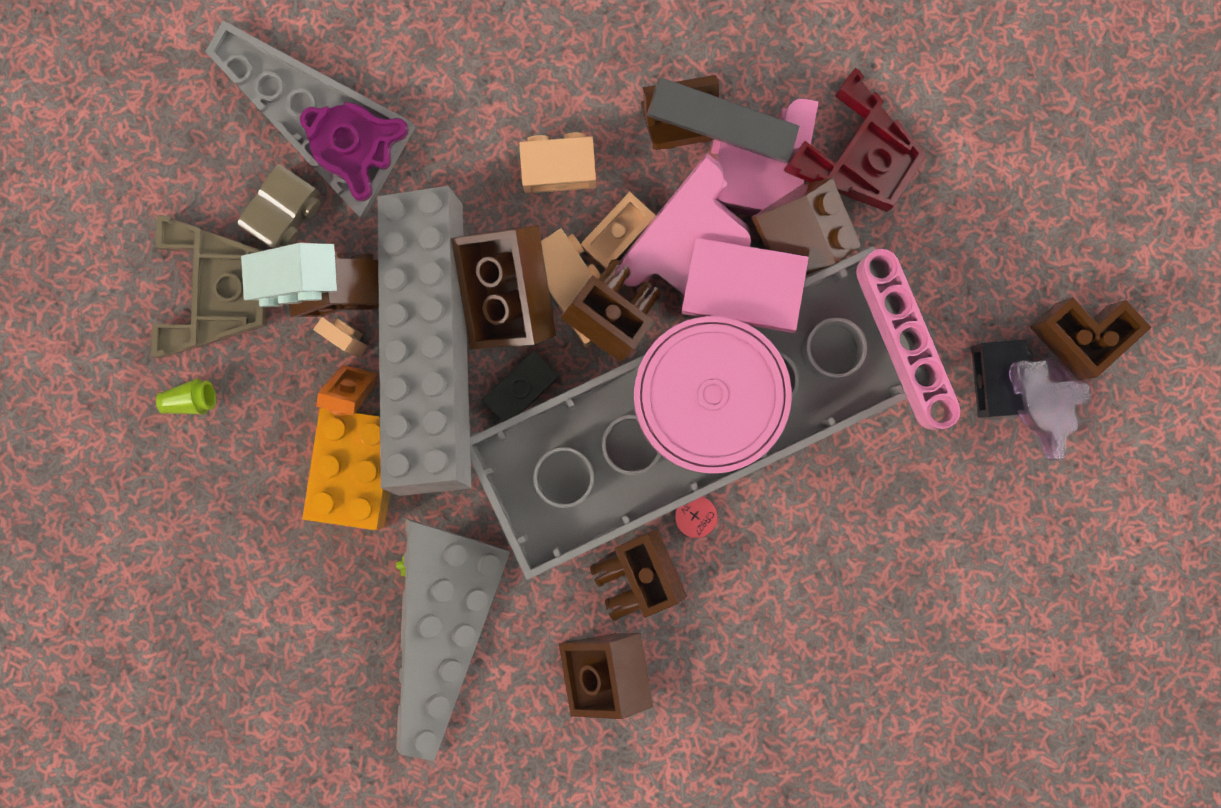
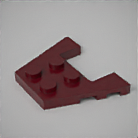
M855 67L839 88L835 97L863 117L864 120L836 162L834 163L807 141H804L788 162L784 171L808 182L833 178L839 194L888 212L899 200L926 157V154L898 119L893 122L882 108L884 103L877 92L871 93L862 82L865 78L864 75Z

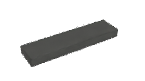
M662 77L657 79L647 113L648 117L782 163L789 162L800 128L799 125Z

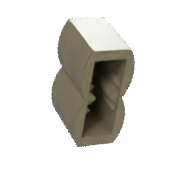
M278 164L268 175L258 194L248 204L237 224L273 249L295 244L300 235L298 228L305 218H312L318 211L321 201L318 199L321 193Z

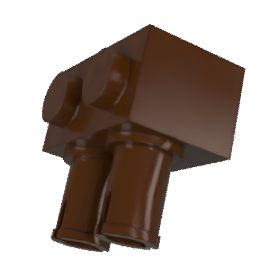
M613 259L609 262L608 267L599 279L594 275L590 277L561 316V319L619 362H622L635 350L654 322L647 314L655 302L659 300L661 294L655 287L652 293L645 298L652 284L641 282L634 295L627 301L617 291L630 276L631 272L625 265L618 275L615 276V272L622 262Z
M658 529L615 547L617 555L590 566L592 575L604 570L607 571V573L594 579L599 587L626 575L632 588L605 599L606 610L618 605L622 606L608 613L613 621L619 620V618L640 609L644 618L679 604L687 597Z

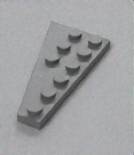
M222 21L205 52L352 210L364 220L415 129L414 123L235 26ZM343 102L355 103L367 109L373 116L378 118H400L407 123L409 128L408 135L405 139L391 147L390 167L385 170L377 167L370 168L369 177L373 191L372 196L368 200L363 202L357 201L351 195L349 187L343 178L330 174L312 157L310 142L307 139L306 131L300 124V115L306 108H323L326 106L332 108L337 105H345Z
M406 518L407 550L404 551L406 575L405 589L402 596L400 647L402 649V667H400L399 672L401 700L400 705H398L396 749L401 755L435 761L510 551L503 547Z

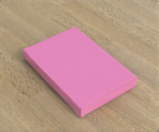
M695 238L682 314L697 317H727L754 327L795 333L809 257Z

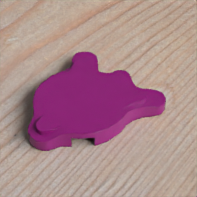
M343 102L345 105H337L332 108L328 106L323 108H306L300 115V124L306 131L312 157L330 174L343 178L349 187L351 195L357 201L363 202L368 200L372 196L373 191L369 177L370 168L377 167L385 170L390 167L391 147L406 138L409 132L407 123L400 118H378L373 116L367 109L355 103Z

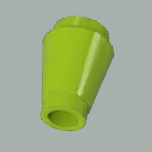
M194 379L164 392H159L156 396V406L162 414L204 415L208 410L214 409L216 405V393L213 385L209 381H202L201 379Z

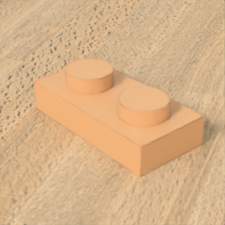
M629 191L580 245L587 254L606 269L611 260H618L637 240L656 215Z
M322 317L313 329L344 352L359 358L368 347L360 341L363 336L360 331L337 317L334 322Z

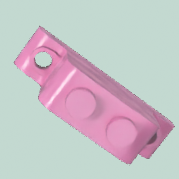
M797 99L789 105L788 109H781L779 119L800 126L790 160L804 141L811 145L818 101ZM713 140L711 153L717 154L716 161L723 168V179L728 182L716 199L731 212L754 216L804 183L803 179L784 171L788 163H782L733 145Z
M706 153L620 260L622 264L615 272V276L618 275L625 265L631 272L623 284L637 286L641 282H648L656 273L685 295L695 238L750 247L751 237L748 225L716 199L728 184L723 179V168L718 161Z

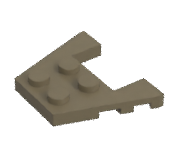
M157 215L156 248L160 250L194 251L192 309L190 325L152 324L151 357H168L266 327L267 307H259V300H244L241 256L260 252L261 250L173 220L164 215Z

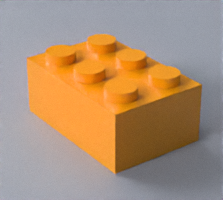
M320 408L302 520L370 530L385 528L390 492L381 488L380 417L355 413L353 416H341L332 414L328 409Z

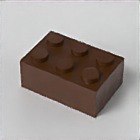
M539 225L479 232L451 238L470 349L534 345L556 336Z

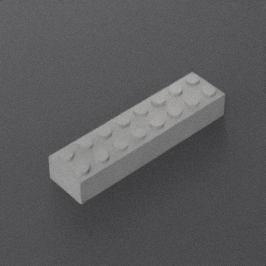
M449 186L378 196L381 488L397 496L472 489L467 328L451 238L464 235L463 204Z

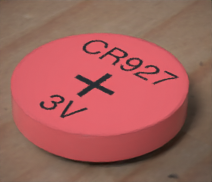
M700 497L677 508L675 511V522L679 530L686 536L701 538L708 535L714 529L717 523V511L711 501Z

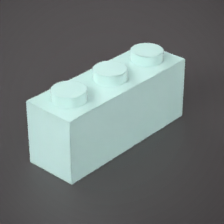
M296 243L241 256L244 300H259V307H279L282 304L322 300V293L337 291L334 244Z

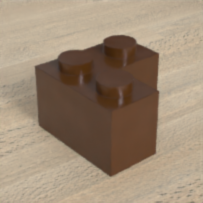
M335 253L337 291L322 293V300L289 304L290 317H324L342 310L379 309L378 260H374L372 254H359L351 256V259H342L341 253Z
M1074 297L1055 303L1030 326L1036 335L1079 381L1097 378L1152 328L1127 300L1107 305L1092 318Z

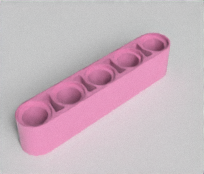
M886 249L874 250L858 264L856 270L857 279L917 421L924 428L930 430L950 428L956 424L960 417V406L902 267L895 254ZM871 261H879L885 267L884 278H877L872 275L869 268ZM886 296H893L899 301L900 310L898 314H892L886 309L884 303ZM902 331H908L913 335L915 344L912 350H907L901 345L900 334ZM919 366L924 367L929 372L930 379L926 386H922L916 381L915 371ZM934 402L940 403L944 408V418L940 422L933 420L930 414V409Z

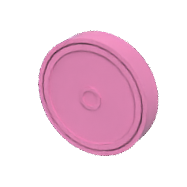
M698 317L684 321L667 330L646 352L635 379V413L646 439L668 461L695 472L724 473L738 470L755 462L766 454L779 439L791 409L792 391L790 377L784 360L776 347L757 329L727 317Z

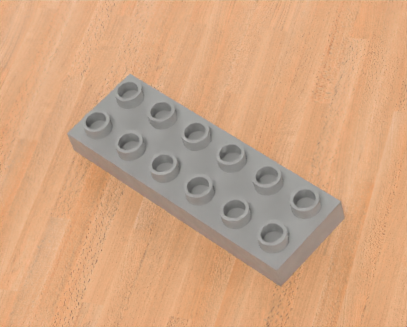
M874 247L805 278L795 333L751 326L768 338L783 358L790 377L792 400L789 417L779 439L766 454L748 466L724 473L695 472L668 461L652 447L640 428L634 407L635 379L645 355L470 437L471 463L526 580L907 399L857 279L856 270L858 264L875 250ZM874 260L871 261L869 268L872 275L877 278H884L885 269L882 263ZM886 296L884 302L886 309L892 314H898L900 310L899 301L893 296ZM902 331L900 334L901 345L907 350H912L915 344L913 335L908 331ZM922 366L916 369V381L922 386L928 384L930 376L927 369Z

